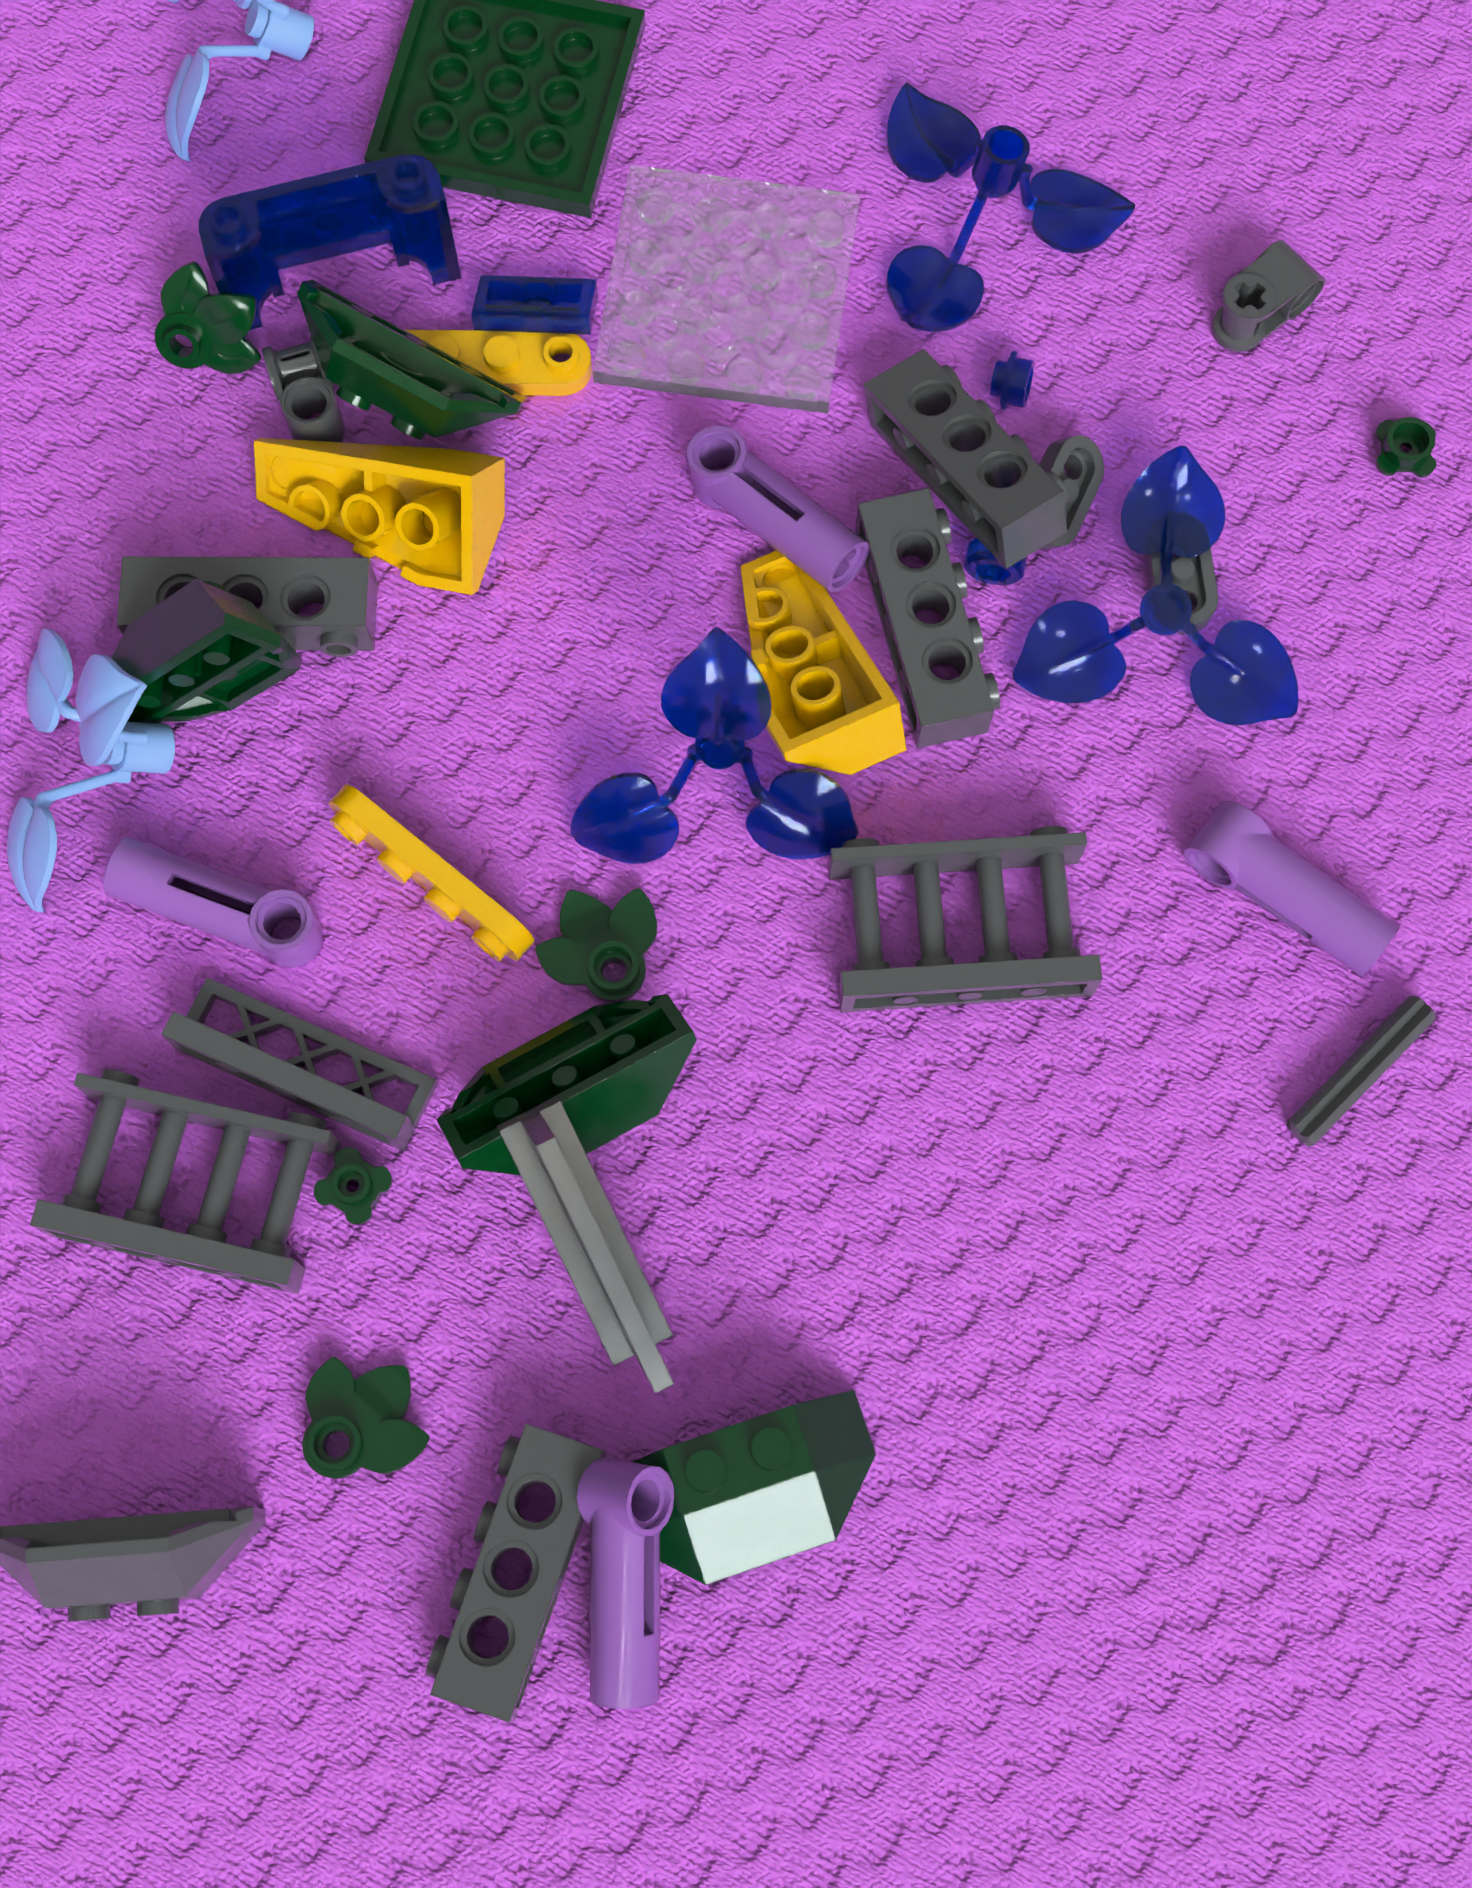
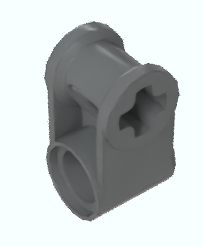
M1283 240L1276 241L1252 264L1231 278L1225 285L1222 295L1223 306L1215 314L1211 327L1213 337L1219 345L1227 350L1244 352L1255 348L1288 320H1292L1304 312L1320 294L1326 279Z
M310 336V342L275 351L271 346L262 348L277 400L280 401L293 440L342 442L345 435V427L333 388L335 383L325 378L312 336ZM321 413L320 416L314 419H305L312 414Z

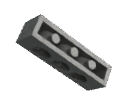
M922 349L864 383L870 425L1006 569L1067 533L1065 504L1068 503L1069 497L1062 480L1053 471L1045 472L1032 459L1028 447L1019 436L1015 434L1009 436L997 424L989 406L981 399L975 401L962 388L959 378L948 365L941 367Z
M929 488L859 503L855 532L869 544V554L865 561V567L916 748L919 749L988 733L994 710L1000 708L999 690L993 673L984 674L978 656V654L984 651L982 632L977 618H967L962 599L967 598V583L961 563H951L946 545L951 543V529L945 509H935ZM906 556H917L923 559L927 565L921 568H909L903 565L900 559ZM921 610H932L940 614L943 620L935 624H928L920 621L915 616V613ZM936 665H949L956 669L960 676L952 680H943L936 677L930 669Z
M122 556L117 626L122 635L128 624L194 579L217 583L233 595L252 603L262 604L259 611L295 651L321 650L330 656L348 657L355 655L357 650H375L378 582L369 558ZM307 604H323L322 609L313 616L301 617L297 615L300 609Z
M525 1424L521 1438L510 1435L497 1469V1475L506 1477L498 1503L490 1501L485 1503L475 1529L473 1540L483 1544L474 1570L465 1567L462 1569L451 1597L450 1608L459 1611L450 1638L439 1635L429 1658L425 1675L435 1679L430 1695L509 1723L516 1720L584 1522L578 1510V1485L583 1472L593 1461L606 1458L603 1450ZM535 1484H544L551 1487L555 1494V1508L547 1519L536 1523L528 1522L523 1518L519 1509L520 1497L528 1487ZM515 1549L523 1550L532 1562L531 1577L523 1587L516 1590H508L497 1579V1563L506 1552ZM489 1616L501 1619L505 1623L509 1634L506 1648L500 1655L494 1658L482 1656L473 1644V1632L476 1625L482 1619Z

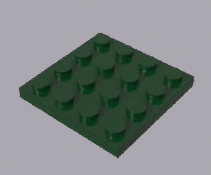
M414 0L364 160L367 172L591 218L645 29V10L597 0Z

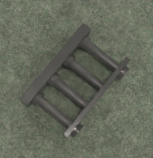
M1047 826L1031 831L1030 836L879 845L878 840L859 838L844 842L841 845L842 848H831L829 861L830 880L851 878L858 963L852 965V971H841L839 982L840 1012L1093 996L1102 981L1100 956H1081V950L1074 948L1065 865L1079 863L1087 845L1086 832L1068 833L1065 827ZM1039 866L1048 951L1043 953V958L1018 960L1017 954L1010 952L1002 869ZM977 870L985 955L979 958L978 963L954 964V959L947 957L939 873ZM914 874L921 959L915 962L916 967L890 968V963L883 961L876 877Z
M102 1069L99 1077L77 1073L74 1086L88 1098L99 1101L70 1195L63 1194L60 1204L38 1199L30 1225L51 1237L299 1295L306 1269L295 1259L289 1258L291 1248L285 1245L312 1151L335 1156L340 1149L341 1143L331 1131L325 1130L327 1122L315 1116L298 1112H289L287 1121L142 1088L138 1087L139 1078L112 1069ZM126 1107L161 1115L134 1207L133 1209H126L123 1219L99 1214L102 1204L96 1202L122 1114ZM191 1122L224 1131L196 1224H189L187 1233L184 1234L163 1229L165 1219L159 1217V1213L186 1124ZM249 1136L286 1144V1149L260 1239H252L250 1249L225 1243L228 1234L223 1232L222 1229Z

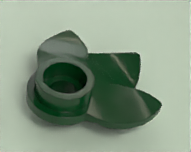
M195 261L182 265L171 274L161 290V302L165 315L161 318L155 329V343L161 355L171 364L181 368H197L204 364L224 374L242 373L257 364L262 358L261 354L251 342L244 338L254 322L256 298L252 295L241 293L210 294L205 274ZM175 335L187 337L193 347L182 345L175 338Z
M637 888L626 894L614 909L611 910L606 904L592 896L576 890H569L565 895L560 911V931L562 937L552 938L535 947L542 968L548 976L562 985L586 986L595 997L603 1001L621 1002L633 997L641 989L646 977V966L643 956L657 937V920L649 898L641 889ZM612 963L623 965L626 968L625 976L618 981L605 979L602 973L607 965Z
M331 1357L315 1372L306 1391L305 1399L312 1422L305 1431L302 1447L308 1465L316 1473L331 1479L346 1478L361 1468L380 1474H389L401 1470L424 1451L430 1440L429 1435L418 1426L402 1420L407 1413L411 1397V1379L408 1368L403 1365L379 1367L355 1379L343 1362L336 1357ZM338 1432L345 1433L350 1441L348 1451L341 1457H331L326 1449L329 1437Z

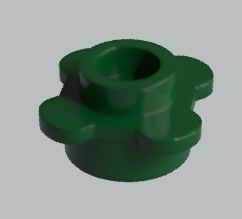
M1414 417L1381 422L1375 431V437L1380 441L1381 451L1375 462L1377 469L1386 476H1393L1397 472H1413L1417 477L1424 478L1432 474L1436 467V460L1431 456L1435 446L1436 433L1434 428L1430 424ZM1405 445L1409 447L1411 451L1405 453L1401 450L1400 446Z
M343 1148L335 1154V1166L327 1178L319 1180L315 1184L314 1196L320 1205H333L345 1213L346 1220L349 1223L361 1225L368 1222L372 1217V1210L379 1203L382 1193L390 1190L392 1176L386 1167H373L363 1161L357 1149ZM352 1180L359 1182V1188L355 1192H350L347 1189L348 1183Z

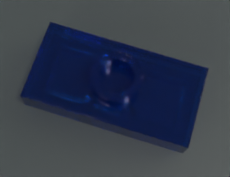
M481 275L471 313L474 330L591 335L598 300L597 279Z

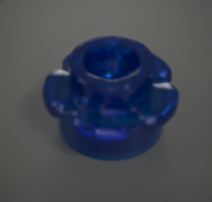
M1012 351L1008 361L997 360L993 371L990 395L1000 397V405L1003 410H1007L1008 405L1025 408L1029 398L1035 361L1018 357V351Z

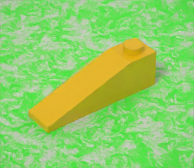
M258 438L254 440L257 500L315 531L325 529L354 544L352 550L370 559L376 556L401 569L400 576L416 585L469 595L478 592L505 515V457L446 448Z
M777 550L741 565L752 664L757 690L758 712L761 721L785 761L852 775L906 751L900 703L826 589Z

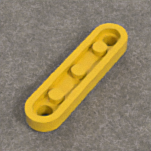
M406 330L525 396L571 395L583 389L592 375L591 353L587 343L580 336L567 331ZM556 354H568L571 356L564 362H556L552 359Z
M345 784L328 802L331 809L335 812L329 821L340 834L356 846L364 839L381 853L376 860L391 876L403 884L412 878L428 891L423 897L424 900L445 920L452 923L459 917L472 927L475 932L471 938L490 957L500 962L506 955L518 961L535 942L530 932L513 915L359 790L349 784Z

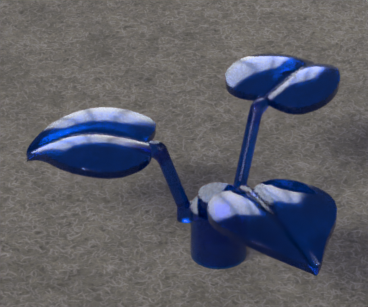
M905 83L892 105L887 123L886 141L889 156L901 172L916 181L932 183L939 180L946 172L954 178H959L973 166L972 178L978 189L976 198L948 258L934 247L919 245L902 250L895 256L889 266L886 277L889 298L900 319L907 322L913 328L928 332L947 331L964 324L976 313L984 293L983 279L977 271L958 264L988 197H1002L1013 191L1019 182L1022 205L1027 209L1035 210L1031 220V226L1035 234L1052 248L1072 254L1089 252L1101 246L1132 215L1135 209V204L1120 193L1102 183L1072 171L1062 169L1045 170L1035 174L1030 182L1029 178L1033 167L1025 163L1030 152V144L1026 136L1014 127L1007 125L992 127L985 133L983 140H981L978 128L961 111L924 95L909 83Z
M1178 446L1152 462L1134 482L1126 496L1121 511V529L1128 547L1139 554L1148 555L1161 552V583L1151 588L1144 595L1139 605L1138 618L1109 633V624L1106 616L1101 610L1089 603L1073 600L1061 602L1050 607L1037 618L1031 627L1020 658L1014 668L1013 679L1022 688L1041 698L1062 703H1084L1097 700L1116 688L1125 675L1126 662L1120 650L1114 645L1115 643L1142 629L1159 638L1171 637L1181 631L1198 649L1206 654L1193 666L1190 675V689L1194 702L1208 717L1228 725H1247L1267 720L1289 718L1296 714L1298 709L1297 678L1291 660L1278 638L1260 624L1252 621L1234 620L1221 628L1214 645L1211 644L1197 630L1196 626L1189 621L1192 615L1190 597L1181 587L1173 584L1172 553L1182 558H1194L1202 555L1219 539L1225 523V506L1216 484L1201 468L1186 446Z
M715 627L689 655L672 669L662 687L661 708L666 719L680 733L695 738V743L688 746L687 756L669 789L659 796L655 783L647 775L642 773L613 775L595 785L583 797L573 813L570 831L571 836L578 844L615 861L641 864L664 856L672 849L679 834V820L676 814L667 806L675 802L696 762L700 760L714 769H726L737 762L742 765L751 793L760 801L748 812L746 828L753 840L772 854L789 859H813L827 856L831 853V848H842L841 845L844 842L856 839L859 834V828L854 820L849 798L843 788L831 777L820 771L809 768L788 770L773 779L769 786V791L762 786L752 761L753 751L745 746V740L758 736L767 726L771 716L772 705L770 691L760 670L748 653L722 629Z

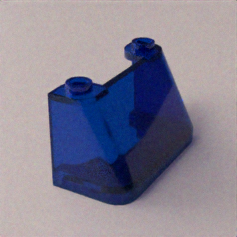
M416 154L398 155L224 197L211 202L203 210L199 219V234L205 258L218 292L248 294L254 296L257 300L255 318L250 330L263 327L261 309L265 300L271 294H273V297L285 295L279 270L392 243L398 267L409 265V261L419 263L428 270L433 285L461 278L446 198L439 173L432 162Z

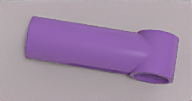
M715 425L704 428L693 436L688 444L686 455L696 495L703 504L711 508L726 510L829 592L842 590L856 577L869 554V544L867 541L749 452L744 438L738 431L728 426ZM730 465L719 471L711 470L715 466Z
M1222 801L1219 803L1184 850V857L1187 863L1204 879L1225 889L1235 888L1361 977L1376 962L1400 928V925L1273 838L1269 827L1258 815L1233 801Z
M131 837L122 839L110 857L103 882L105 895L266 954L269 960L279 966L289 968L303 966L314 959L321 949L324 937L322 926L306 899L295 891L285 889L271 890ZM288 918L301 920L300 929L291 938L284 940L272 938L274 928L282 920Z
M610 1458L595 1460L585 1469L577 1492L578 1510L584 1521L591 1525L590 1701L600 1707L633 1709L651 1706L659 1700L660 1531L668 1523L673 1511L675 1496L673 1482L669 1474L661 1467Z

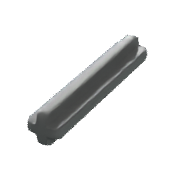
M1409 996L1287 1121L1286 1126L1290 1133L1308 1147L1318 1142L1435 1021L1436 1014L1434 1010L1418 996Z

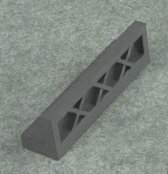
M208 977L187 1016L185 1017L173 1011L161 1033L175 1050L402 1152L405 1151L438 1085L435 1078ZM216 998L238 1008L245 1029L226 1035L203 1025ZM249 1013L266 1021L253 1026ZM284 1028L295 1033L302 1054L284 1061L261 1051L257 1037ZM306 1039L323 1047L310 1051ZM340 1053L353 1060L359 1080L344 1086L337 1085L318 1076L314 1062ZM363 1064L380 1071V1073L367 1077ZM306 1066L307 1071L300 1067ZM398 1079L416 1087L417 1090L405 1114H402L376 1102L371 1088ZM363 1091L365 1097L358 1093Z

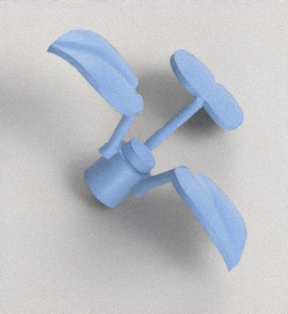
M168 0V1H169V2H172V3H174V4H176V3L179 2L180 0ZM233 0L237 3L238 7L249 9L245 23V34L253 37L255 45H201L197 49L195 56L186 54L169 91L165 110L168 140L175 153L181 159L191 162L188 154L189 136L207 87L209 60L213 57L255 56L268 61L271 51L300 61L306 55L314 31V18L312 15L275 0Z
M46 628L41 630L38 648L31 662L27 679L26 703L30 720L38 731L51 733L55 730L60 714L65 718L80 722L79 745L84 762L89 766L110 764L112 771L41 792L36 796L35 802L30 797H21L13 811L8 830V865L18 892L29 907L36 912H45L42 906V899L51 878L57 851V833L53 816L49 811L50 805L56 800L114 782L129 783L131 772L165 774L170 770L175 755V739L169 725L127 722L147 685L125 672L107 655L93 654L86 661L79 679L76 708H74L67 699L73 683V667L69 651L62 638L54 630Z

